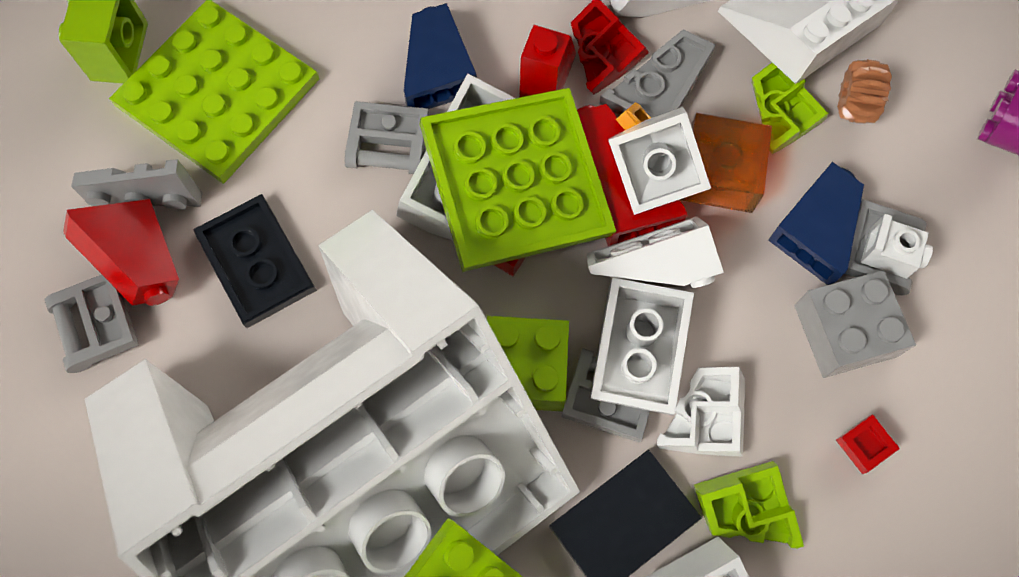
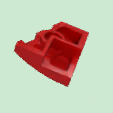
M592 0L570 22L573 35L577 39L579 46V59L584 66L587 78L586 87L593 95L618 80L649 53L647 48L601 0Z

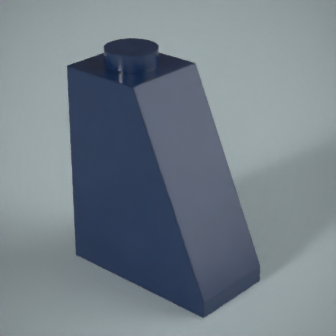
M447 3L429 6L412 14L403 92L406 107L429 110L452 102L467 73L477 78Z
M831 162L778 225L768 241L826 285L834 284L848 270L864 184L857 180L851 171Z

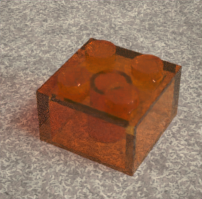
M696 113L691 127L711 189L679 200L753 213L764 196L772 126Z

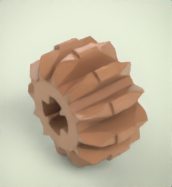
M867 59L853 61L849 65L848 70L844 73V79L838 94L839 102L837 107L840 118L860 124L875 123L884 113V107L891 90L890 81L892 75L887 64Z

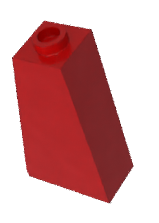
M607 104L599 106L586 105L577 109L616 229L612 236L605 238L607 245L611 246L684 221L688 214L680 200L634 215L608 141L609 138L625 131V129L617 122L616 115Z

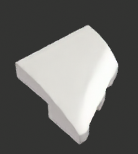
M740 367L698 368L690 381L688 394L681 398L676 405V415L664 435L660 433L657 438V446L660 449L694 454L743 456L745 377Z

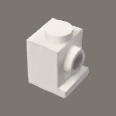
M884 214L869 230L861 263L907 279L919 268H925L932 256L933 246L926 244L929 233L893 221V216Z

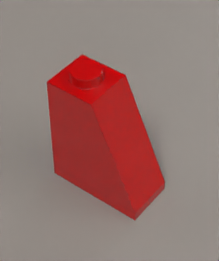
M533 24L521 54L519 98L564 88L576 56V50L570 35Z
M150 199L68 209L66 211L63 229L65 238L132 306L144 303L150 306L159 305L173 297L179 277Z

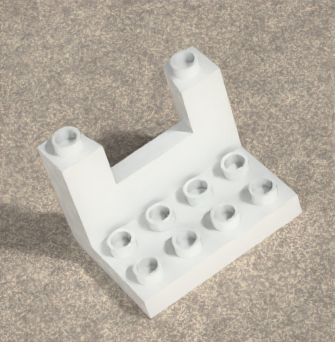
M371 210L318 245L343 314L353 327L214 421L208 405L146 359L85 398L118 557L139 577H404L447 518L460 525L495 555H499L580 491L479 305L374 210Z

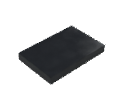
M263 194L193 229L242 324L246 328L317 291Z
M648 449L551 523L549 528L585 577H629L702 519V517Z

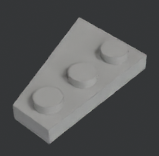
M683 29L654 52L651 59L636 70L634 68L624 77V81L613 90L610 88L600 96L599 104H607L610 109L622 114L636 102L639 103L651 118L681 108L713 54L716 44Z
M178 159L166 161L165 168L152 169V166L148 163L135 165L134 172L130 173L115 168L74 173L71 186L87 204L92 206L150 199L152 205H163L169 209L183 210L186 209V206L200 207L202 199L201 190Z

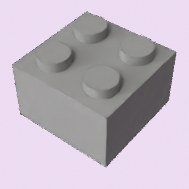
M884 270L808 290L794 305L823 378L897 358L916 346Z

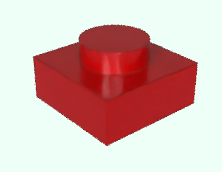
M873 414L836 439L837 443L862 474L868 473L900 449Z

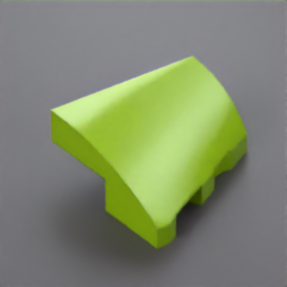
M770 63L752 77V85L768 150L772 154L811 131L826 120L828 112L804 88L806 82L804 79L795 84L774 63Z
M774 461L694 484L702 513L712 535L727 538L744 536L752 542L764 543V540L787 543L791 548L795 549L804 547L795 511L789 506L779 467Z

